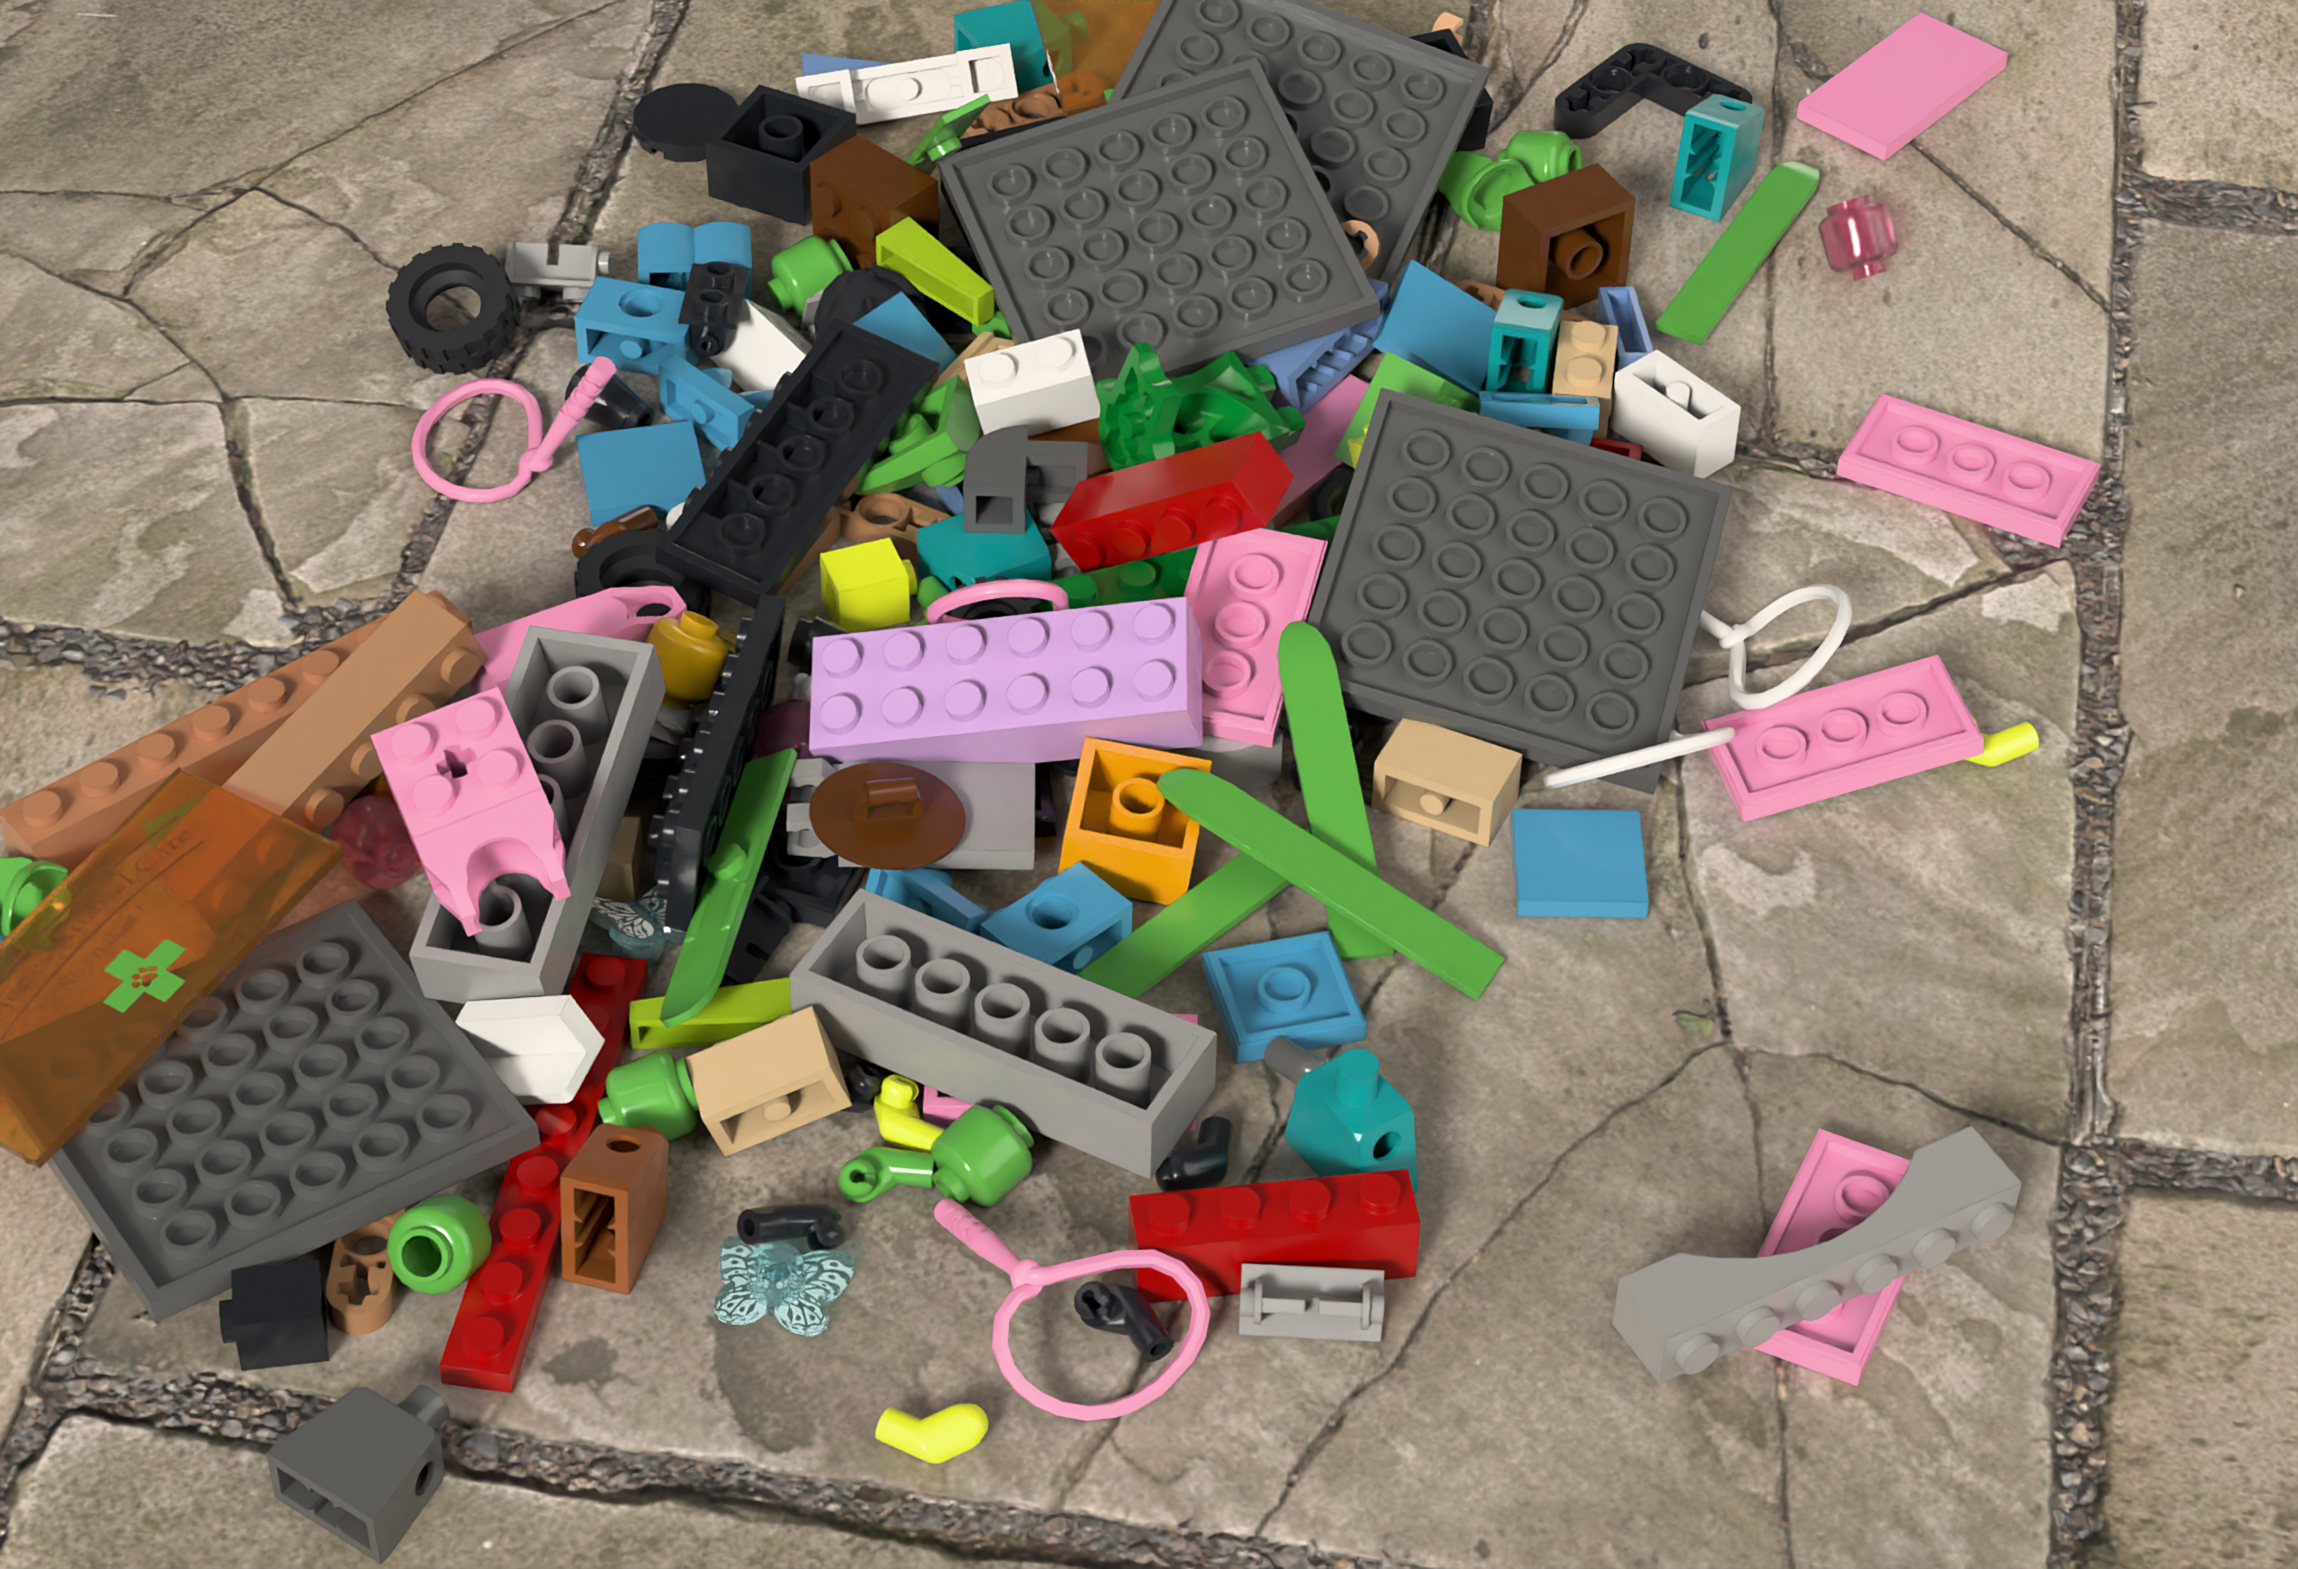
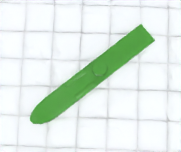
M986 93L941 116L905 162L930 176L938 165L937 161L962 148L959 139L991 102L988 94Z
M1788 161L1777 165L1768 173L1657 320L1655 330L1702 346L1812 197L1819 184L1820 170L1804 162Z
M1303 621L1291 622L1281 632L1277 651L1278 673L1310 834L1379 877L1334 657L1328 642L1317 628ZM1324 904L1328 928L1342 962L1393 956L1394 948Z
M793 747L745 764L716 851L708 861L707 869L709 871L661 1008L660 1020L667 1028L697 1016L712 1001L721 984L798 754Z
M1187 768L1168 771L1160 776L1156 785L1157 789L1181 812L1473 1000L1477 1001L1505 961L1506 958L1232 783L1209 772Z
M1297 825L1310 833L1309 827ZM1241 852L1075 975L1130 998L1137 999L1291 883L1249 855Z

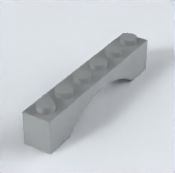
M1967 1127L1915 1150L1905 1176L1888 1200L1862 1223L1832 1240L1792 1253L1759 1258H1713L1679 1252L1619 1278L1612 1324L1658 1384L1684 1373L1688 1375L1699 1373L1711 1365L1715 1359L1745 1346L1748 1348L1757 1347L1765 1343L1780 1330L1803 1320L1814 1321L1829 1313L1834 1306L1861 1294H1876L1885 1289L1893 1280L1922 1267L1924 1269L1934 1268L1947 1260L1951 1254L1978 1242L1990 1243L1995 1241L2012 1226L2022 1182L1974 1127Z

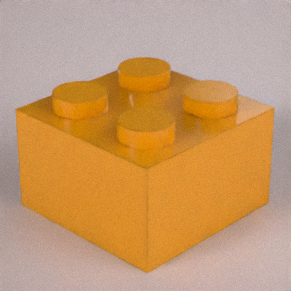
M1085 736L1064 834L1058 874L1077 862H1081L1124 897L1170 905L1188 891L1200 824L1169 802L1157 789L1156 785L1160 776L1168 771L1187 768L1210 773L1212 761Z

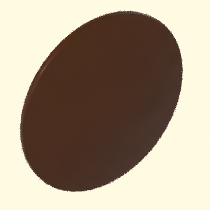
M868 762L843 768L820 783L812 795L809 807L811 826L817 837L828 849L852 863L873 869L909 870L932 864L954 850L965 830V811L956 793L938 777L919 768L900 763Z

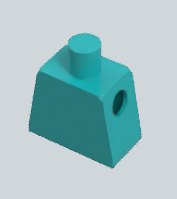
M1020 0L954 15L955 54L958 51L1010 43L1018 94L1070 77L1071 49L1084 45L1088 41L1087 27L1079 14H1073L1056 20L1037 0Z
M1713 94L1686 112L1670 196V207L1717 222L1723 219L1754 173L1765 117V110L1762 107L1724 95ZM1715 174L1710 182L1706 180L1708 175Z
M1519 289L1506 290L1492 324L1486 391L1549 394L1555 372L1560 321L1562 320L1564 301L1561 297ZM1522 366L1531 369L1527 382L1516 381L1511 377L1510 372Z
M1027 507L1025 534L964 533V513L917 529L918 576L921 580L931 576L936 577L949 593L955 591L963 583L966 586L974 585L975 578L983 576L986 577V582L996 581V576L1007 577V580L1025 579L1045 582L1051 580L1050 552Z
M1364 1049L1347 1050L1340 1056L1305 1073L1298 1080L1285 1131V1140L1320 1177L1408 1169L1413 1193L1418 1192L1414 1113L1410 1104L1379 1073V1061L1373 1053Z

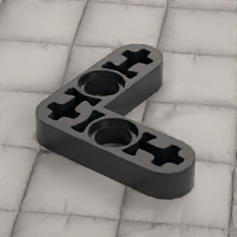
M1633 43L1619 49L1555 98L1553 127L1555 131L1565 132L1570 139H1586L1598 134L1644 98L1685 117L1689 109L1713 94L1724 95L1752 104L1753 97L1743 87L1659 47L1647 43ZM1676 87H1688L1691 89H1679ZM1603 89H1609V90H1615V91H1618V92H1605V91H1602V90H1603Z

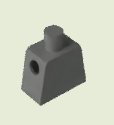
M418 1385L397 1406L367 1387L354 1388L266 1452L275 1498L379 1564H382L392 1553L443 1481L445 1467L440 1436L435 1430L449 1417L450 1412L447 1404L436 1391L425 1385Z

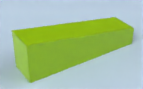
M908 216L876 236L878 266L901 274L920 292L977 327L994 317V292L992 286Z
M790 977L718 988L712 1001L697 1016L668 1028L660 1020L665 996L630 1001L629 1024L632 1050L711 1047L718 1042L730 1040L774 1022L782 1016L792 1014Z

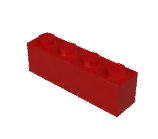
M1261 431L1079 481L1051 526L1050 532L1083 573L1108 568L1266 527L1292 482L1294 475Z
M1408 1169L1129 1196L1128 1250L1154 1249L1182 1261L1202 1282L1206 1298L1239 1295L1241 1293L1242 1263L1384 1270V1280L1416 1277L1420 1218ZM1151 1267L1131 1268L1134 1289L1140 1291L1149 1303L1188 1300L1186 1291L1173 1277Z

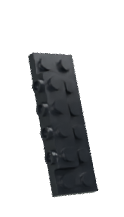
M836 317L794 372L787 371L781 376L775 387L773 398L764 410L756 409L751 414L746 423L743 436L735 447H726L721 452L714 466L713 474L703 487L697 485L691 490L684 503L682 514L656 546V563L755 609L762 594L775 596L938 381L940 363Z
M762 594L753 618L742 617L735 652L738 654H728L723 676H719L715 682L709 699L697 702L691 727V734L695 735V737L685 735L679 750L677 773H680V776L669 774L662 799V812H665V815L656 813L653 815L647 837L646 851L656 854L654 881H658L656 896L659 899L667 900L664 927L666 926V928L669 927L687 932L709 871L707 869L708 861L716 851L745 764L753 760L775 699L787 599Z

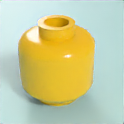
M683 611L681 618L662 617L654 623L645 643L655 644L666 685V692L662 703L670 707L684 710L689 707L690 703H697L703 699H708L715 682L724 669L729 650L722 639L715 635L718 625L703 615L692 611Z

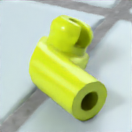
M1972 717L1976 725L1978 726L1977 720L1974 717ZM2028 721L1994 734L1980 732L1984 738V754L1963 760L1988 767H1996L2036 751L2039 748V738L2036 730Z
M895 1074L886 1077L881 1085L882 1092L875 1096L873 1106L882 1137L890 1144L903 1150L931 1154V1144L945 1129L920 1119L918 1106L914 1102L919 1090L914 1080Z
M972 1403L955 1404L924 1419L889 1406L879 1419L875 1438L927 1463L940 1464L977 1446L982 1438L985 1437L989 1422L984 1410Z

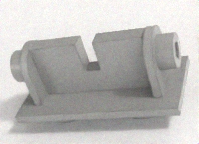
M508 241L507 246H497L496 258L501 267H504L519 300H540L541 291L563 292V301L582 303L597 276L601 277V274H610L612 268L611 252L601 251L600 245L559 244L558 265H549L550 245L548 243Z
M1242 1263L1239 1335L1381 1342L1384 1317V1270Z

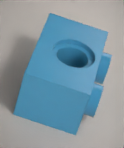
M597 276L574 317L578 362L592 364L596 357L602 356L610 359L618 370L659 377L658 364L676 354L695 367L701 355L691 345V325L678 324L685 291Z
M1077 862L1057 876L1045 879L1035 890L1007 908L995 911L985 922L980 924V937L1075 975L1114 945L1132 934V903L1081 862Z

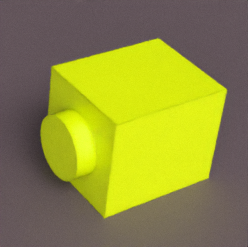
M890 537L820 553L822 600L833 622L854 633L910 621V595L917 594L916 576L910 560L900 559Z

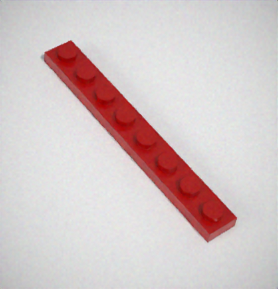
M582 952L568 995L573 997L605 1039V1042L576 1095L570 1102L529 1105L527 1113L538 1125L541 1145L510 1160L488 1223L492 1235L490 1254L472 1277L469 1278L439 1364L442 1384L505 1393L513 1392L562 1243L560 1176L598 1125H601L602 1117L598 1108V1100L608 1097L606 1090L607 1075L613 1068L621 1065L630 1038V1001L642 1000L649 980L647 960Z

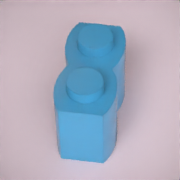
M719 221L706 223L696 228L679 223L663 222L646 225L637 229L638 283L686 291L693 263L705 264L712 261L729 263L736 268L749 269L744 298L749 301L753 300L750 227L736 222Z

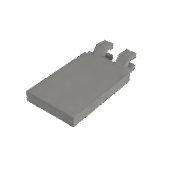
M823 758L795 760L789 778L791 791L786 821L788 831L787 855L822 858L836 855L820 841L811 826L809 807L816 788L828 776L843 768L868 762H892L913 766L938 777L956 793L965 811V830L958 845L944 858L922 868L1034 870L1035 763L843 760V764H833L832 767ZM838 856L839 867H864Z

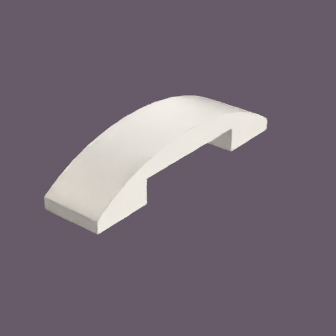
M1010 43L958 51L956 54L796 78L798 96L856 113V126L952 111L986 93L991 100L990 103L1018 98Z

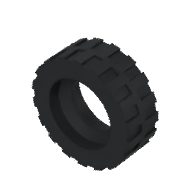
M452 243L450 246H442L441 244L431 247L432 250L423 254L420 252L412 257L413 260L408 265H403L397 272L396 280L391 282L388 289L389 300L386 301V311L390 317L388 321L409 358L413 357L416 365L426 369L427 367L432 369L434 373L442 375L445 373H454V375L466 374L465 371L472 369L477 371L486 367L485 364L492 359L496 360L503 354V349L513 342L515 329L519 327L521 320L518 308H521L519 298L504 267H501L494 255L491 253L489 255L486 254L483 248L475 245L468 247L464 246L463 243ZM465 286L474 290L479 295L481 300L480 312L467 325L453 331L442 332L433 328L428 323L426 317L428 304L442 292L455 287Z
M649 528L648 530L641 531L631 529L625 530L626 532L622 534H611L604 537L602 542L591 545L587 549V554L581 556L577 562L578 571H574L576 599L637 581H658L674 587L686 604L687 611L698 613L707 618L711 616L712 598L710 587L656 563V546L666 534V532H661L660 529ZM660 603L647 604L638 610L636 616H663L671 608Z

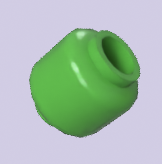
M1518 131L1510 139L1507 149H1502L1498 156V160L1514 159L1518 161L1535 185L1583 167L1580 148L1577 145H1573L1572 140L1562 131ZM1503 169L1506 176H1508V170Z
M810 235L773 257L771 266L774 279L767 282V287L782 312L792 308L802 317L806 298L812 297L818 291L825 289L839 274L849 270L852 272L853 269L846 255L834 239L825 242L819 236Z
M658 1050L615 1067L608 1073L606 1079L608 1097L598 1100V1108L604 1124L610 1123L628 1128L650 1125L659 1129L666 1136L668 1142L687 1135L695 1129L699 1107L685 1058L676 1061L669 1053Z
M997 1104L992 1109H988L980 1105H974L965 1110L931 1144V1155L938 1169L931 1178L937 1188L947 1198H952L961 1205L968 1199L973 1204L982 1208L993 1207L1030 1173L1033 1161L1029 1149L1034 1145V1140L1025 1126L1004 1107Z
M444 1193L427 1197L397 1218L388 1234L387 1254L392 1270L403 1284L416 1292L437 1295L453 1291L472 1277L490 1254L492 1235L487 1219L475 1204L462 1196Z

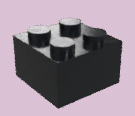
M759 84L705 142L709 197L767 214L789 223L806 226L812 219L810 162L857 135L856 113Z

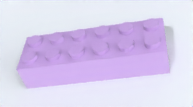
M1187 597L813 638L809 750L814 759L823 758L832 767L833 764H843V760L1042 763L1081 759L1085 736L1153 750L1203 746L1202 635Z

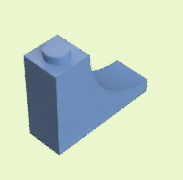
M1368 278L1380 302V317L1242 362L1244 367L1264 364L1272 374L1276 390L1270 403L1274 409L1295 406L1303 417L1375 349L1371 345L1390 301L1388 283Z

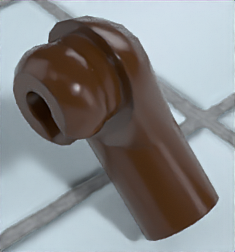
M643 505L605 522L596 531L591 528L581 529L572 540L571 549L573 555L580 559L581 556L587 554V549L591 545L602 542L604 537L611 534L618 535L625 533V530L637 529V531L648 530L649 528L657 529V516L650 507Z

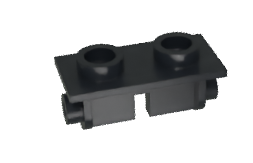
M721 261L692 264L678 324L691 325V345L700 355L710 357L719 354L725 346L726 328H737L749 277V269L736 268L729 263Z
M765 874L751 892L721 984L718 988L753 983L765 964L746 952L745 949L747 948L767 962L783 937L792 928L791 917L793 913L789 905L777 899L770 901L760 894L769 880V877Z

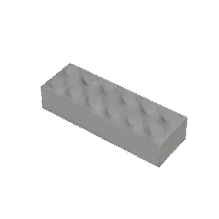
M529 625L503 699L554 813L565 847L564 875L571 896L556 901L553 894L546 890L538 879L528 874L510 873L501 875L491 881L481 893L479 900V923L482 932L468 937L461 921L437 901L432 890L409 952V958L424 997L465 1004L467 1001L562 995L666 692V685L655 644Z
M862 888L858 889L789 974L792 1014L812 1006L834 1047L969 1104L980 1105L988 1109H992L998 1104L1010 1111L1026 1128L1150 1180L1215 1089L1216 1032Z

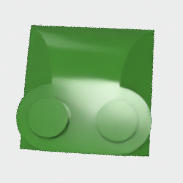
M959 375L929 391L853 494L875 495L912 487L923 481L930 487L942 485L944 488H949L964 479L966 456L973 444L979 439L981 423L974 405L972 392Z

